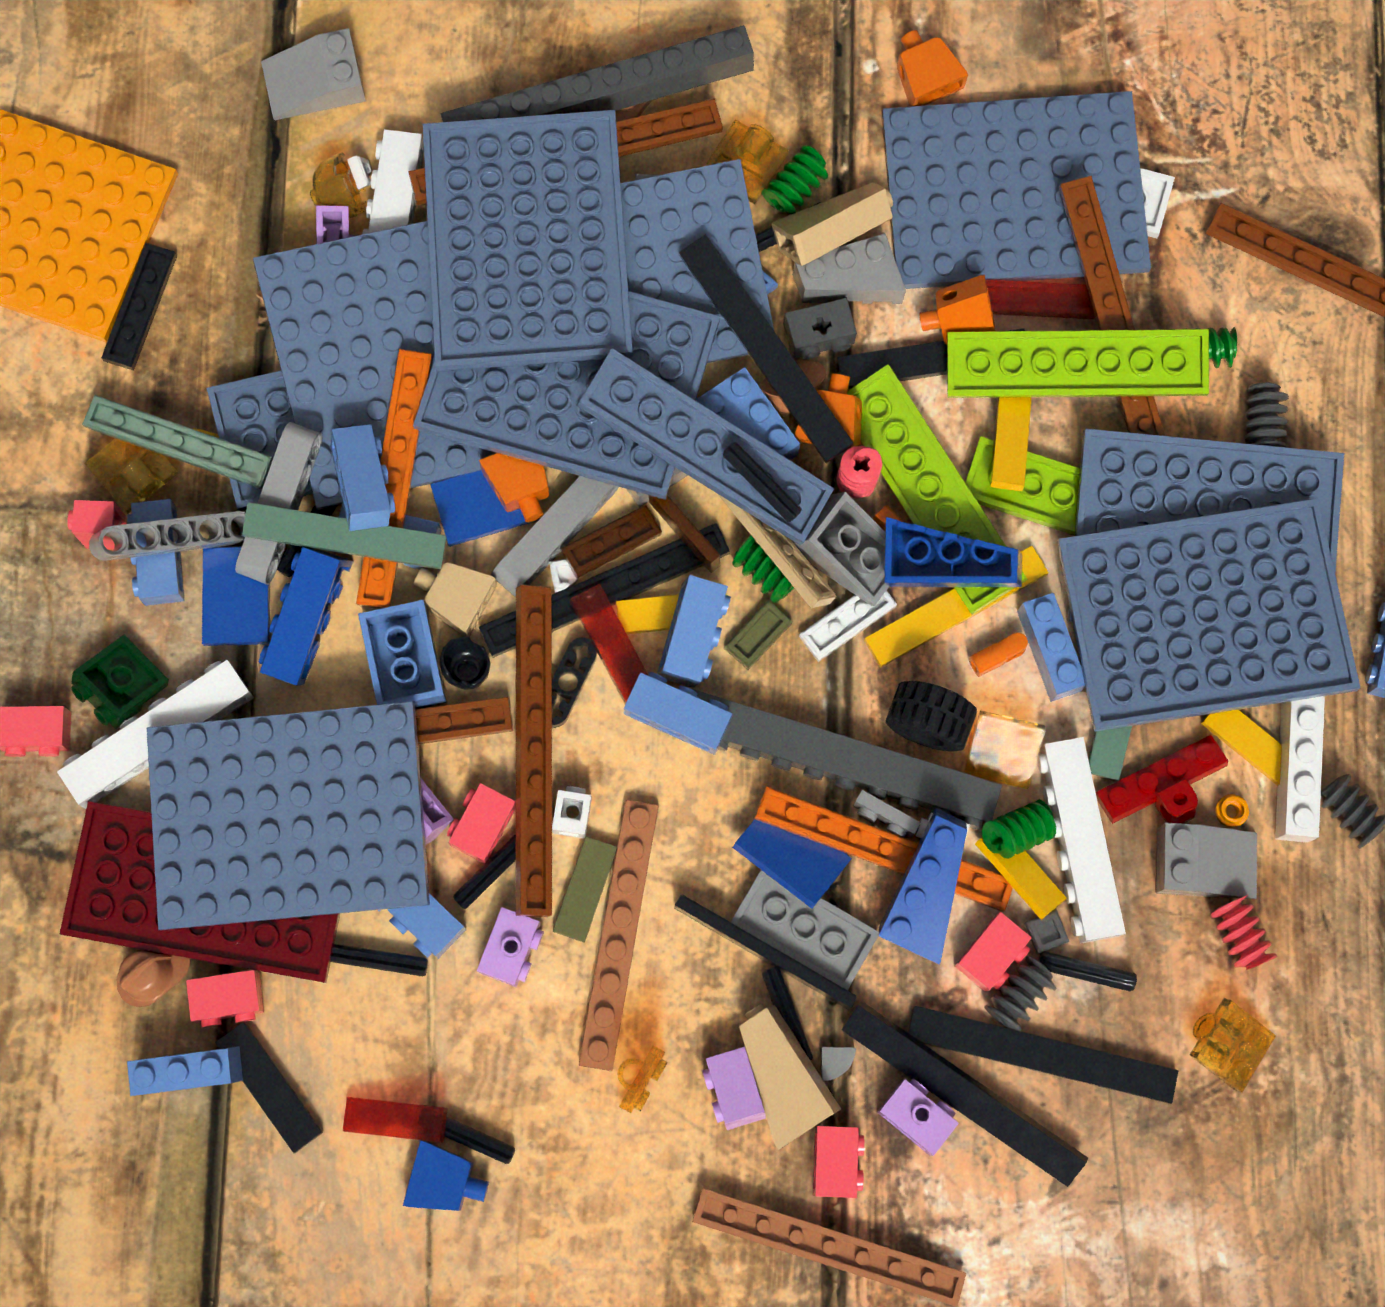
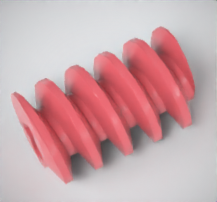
M854 446L844 453L836 477L837 487L841 493L846 492L854 499L868 497L873 493L882 469V459L879 452L870 447Z
M1248 895L1217 908L1210 915L1211 918H1223V921L1216 928L1219 931H1229L1222 941L1223 943L1234 942L1235 945L1228 951V954L1240 955V958L1233 965L1235 968L1246 967V970L1277 957L1276 953L1265 954V951L1271 946L1270 941H1259V938L1265 934V929H1253V926L1260 919L1258 916H1247L1254 906L1253 904H1242L1241 902Z

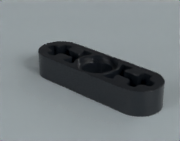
M577 638L569 644L552 679V693L555 691L562 698L571 699L569 703L562 700L559 711L563 715L553 718L552 728L560 727L566 723L596 662L597 649L595 644L588 638ZM583 646H586L591 657H584L582 659L579 669L585 671L581 674L577 669L568 667L566 664L569 662L574 666L577 660V654L574 650H581ZM565 674H572L578 680L577 687L572 691H564L559 687V679ZM552 696V708L557 701V696Z

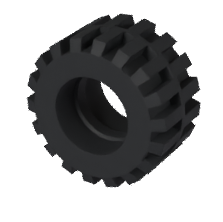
M903 681L898 684L885 722L895 733L919 745L941 751H961L966 746L977 714V708L963 696L944 687L921 681Z

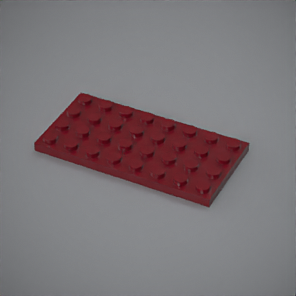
M88 801L60 935L327 983L340 914L158 930L152 814L150 812Z

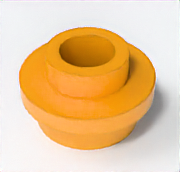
M1228 794L1218 800L1215 806V814L1218 821L1224 826L1238 827L1247 820L1249 807L1241 796ZM1230 805L1236 809L1235 817L1227 814V806Z

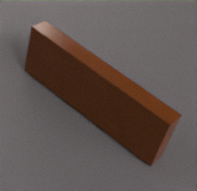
M648 495L649 503L709 572L712 573L720 567V554L668 495L666 500Z
M644 505L562 547L561 553L577 579L661 536L662 531L647 505Z

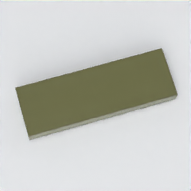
M587 836L585 837L553 929L554 933L585 943L617 851L616 846Z

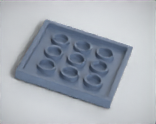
M272 372L208 387L207 392L219 439L274 457L284 428L289 422L294 423L282 372ZM229 478L238 511H245L248 502L258 503L262 489ZM309 481L303 496L312 494Z

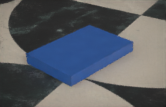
M481 470L430 484L449 547L533 523L525 522L520 508L511 512L505 511Z
M242 547L203 549L202 644L204 646L270 643V583L267 585L236 573V562Z
M754 819L732 847L811 909L814 908L852 859L844 852Z

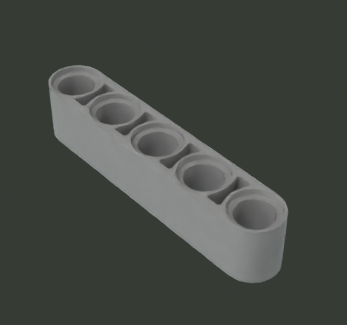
M289 422L286 425L257 504L298 511L322 444V433L293 422ZM245 537L236 562V573L268 585L275 576L286 544Z
M579 476L498 563L491 576L495 577L497 582L516 597V588L520 585L530 586L549 565V562L553 561L561 552V548L566 546L619 487Z
M235 511L109 526L91 537L89 549L95 558L108 561L230 546L245 539L242 536L246 512ZM231 521L239 526V536L231 530ZM200 525L208 529V539L203 538L200 534ZM169 528L173 529L177 533V543H174L169 539ZM137 532H140L145 536V547H142L137 543ZM104 536H108L113 540V551L108 550L104 546Z

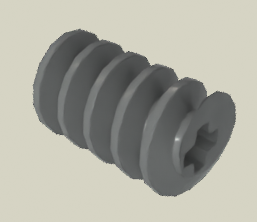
M1269 382L1257 383L1247 388V393L1250 396L1247 399V406L1250 409L1246 412V417L1249 420L1245 426L1248 432L1245 436L1246 444L1275 447L1287 446L1286 443L1277 441V439L1287 436V432L1278 429V426L1286 425L1288 422L1286 418L1278 416V414L1288 411V407L1279 404V402L1289 399L1288 394L1279 392L1281 388L1279 385Z
M1345 774L1335 779L1321 791V796L1324 795L1326 797L1321 807L1323 809L1330 806L1335 807L1330 817L1332 819L1339 816L1344 817L1339 827L1342 829L1352 826L1353 829L1348 837L1352 839L1361 836L1362 839L1357 846L1361 849L1385 829V814L1375 817L1379 809L1378 805L1373 804L1366 807L1370 798L1369 795L1364 794L1357 797L1356 795L1361 787L1359 784L1348 787L1347 785L1352 777L1350 774Z
M1031 956L1025 957L1028 966L1021 964L1017 967L1020 977L1016 975L1008 977L1012 987L1006 985L1000 987L1003 998L997 995L991 997V1002L995 1008L987 1005L984 1006L985 1010L998 1022L1009 1029L1012 1028L1019 1032L1022 1028L1017 1019L1030 1020L1026 1012L1027 1007L1035 1011L1039 1010L1034 999L1036 997L1045 1001L1048 999L1043 991L1044 987L1056 990V986L1051 980L1053 978L1051 972Z

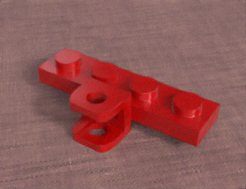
M1209 735L1097 791V801L1112 824L1155 803L1156 809L1166 823L1184 824L1195 818V808L1198 805V798L1191 784L1227 767L1228 759L1212 735Z

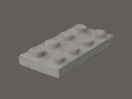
M760 870L731 920V923L846 990L849 989L879 933L877 930L822 898L811 909L762 870Z

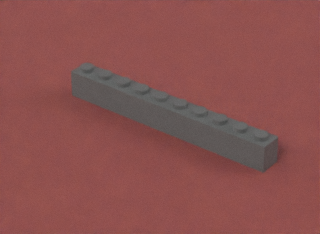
M745 25L440 114L443 122L606 110L616 111L754 71V52Z
M694 690L698 693L697 698L708 703L710 699L717 700L728 706L727 711L732 713L731 721L718 750L727 751L728 747L739 750V755L744 758L758 761L759 757L771 760V765L776 768L790 771L791 767L804 770L803 775L815 780H822L823 777L836 780L835 785L847 790H854V787H859L867 790V793L880 800H885L886 796L899 800L898 804L908 809L917 810L918 806L930 809L934 813L937 808L949 815L962 819L967 824H970L969 827L980 830L986 822L993 819L1002 784Z

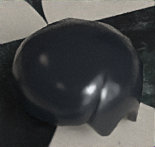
M463 636L451 639L443 647L440 667L441 673L448 683L457 688L467 690L479 687L488 678L491 662L484 646L472 642L470 637Z

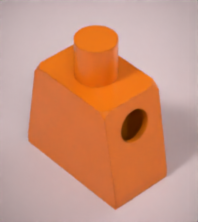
M917 30L910 31L901 38L906 50L899 54L897 70L910 107L925 106L964 89L968 73L941 38L935 37L923 42Z
M985 274L938 290L935 293L937 309L919 313L922 331L941 328L946 345L948 332L996 331Z
M831 374L828 391L818 389L816 391L852 440L853 446L850 448L861 446L862 401L854 395L847 394L850 381L849 376ZM798 424L794 434L796 439L801 443L812 444Z
M500 453L479 460L484 477L506 512L520 508L525 522L536 521L544 515L539 501L549 497V489L543 465Z

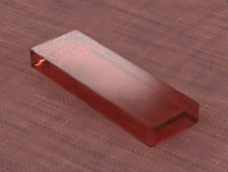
M347 1097L343 1131L443 1143L448 1108Z

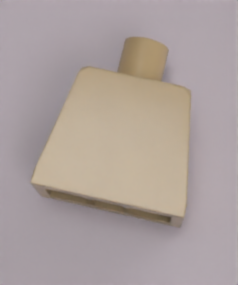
M445 562L438 575L421 568L414 580V585L428 592L424 603L431 613L462 636L470 637L497 587L496 578L491 575Z

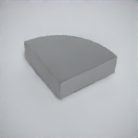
M821 1047L822 1080L830 1081L844 1074L854 1060L856 1048Z

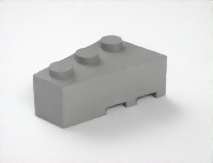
M885 233L838 247L803 266L794 262L792 275L802 303H828L847 298V301H862V304H872L873 302L903 303L906 289Z

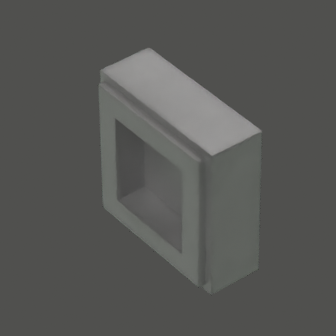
M1057 910L1049 913L1042 920L1038 917L1024 923L1029 936L1032 937L1031 941L1036 954L1070 942Z

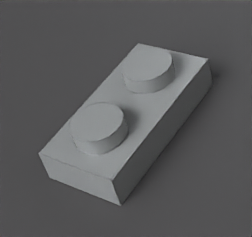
M864 790L861 791L853 805L859 809L857 814L873 823L877 819L888 825L886 828L888 832L903 838L905 835L912 838L921 823Z

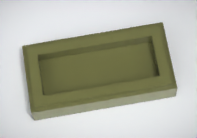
M768 600L724 646V649L749 670L791 626L793 621Z

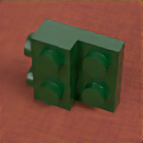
M124 634L73 671L71 681L73 686L71 690L79 701L85 702L88 700L96 708L94 709V714L100 723L105 726L110 723L117 729L123 722L139 713L145 702L167 687L169 679Z

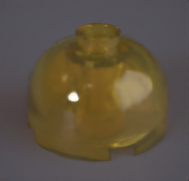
M342 152L324 160L315 169L312 179L313 189L310 190V196L315 206H348L349 218L366 212L368 201L362 202L360 191L366 192V189L364 187L358 190L348 161L344 162L343 160L345 154Z

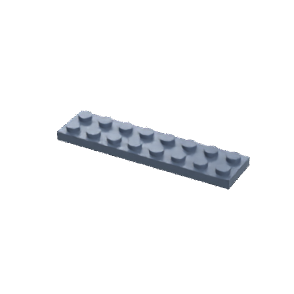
M613 348L607 354L577 404L578 407L799 545L805 542L834 490L830 485ZM737 442L801 507L802 511L793 521L787 522L723 457L724 450L731 443Z

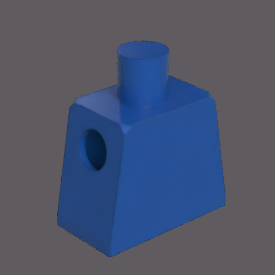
M420 1140L403 1206L461 1211L465 1197L484 1202L489 1181L470 1177L473 1162L430 1142Z

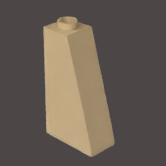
M872 182L774 221L771 224L779 252L803 266L892 219L890 207L893 206V200L887 189Z
M760 1004L745 1014L747 1021L741 1024L739 1028L773 1141L779 1150L841 1110L776 1006L772 1005L764 1008Z

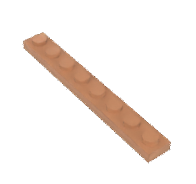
M630 800L625 802L579 1066L613 1071L659 805Z
M703 1188L692 1221L955 1307L958 1306L967 1274Z

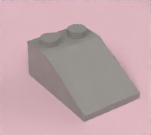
M349 28L318 34L261 61L274 120L366 102Z
M846 492L830 495L805 542L801 545L794 541L792 542L812 566L871 606H875L889 588V585L885 583L886 532Z
M1162 824L1157 828L1156 894L1242 898L1248 895L1245 899H1257V833L1199 824Z

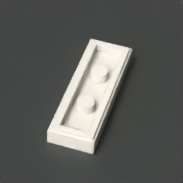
M887 590L875 606L869 605L854 595L800 633L799 637L819 662L894 609L897 603Z

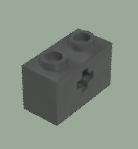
M847 298L787 312L784 316L783 325L794 359L802 357L804 360L812 359L819 356L820 352L831 349L833 352L844 351L850 348L851 344L855 343L857 331ZM816 328H820L821 331L826 332V334L821 335L820 331H817Z

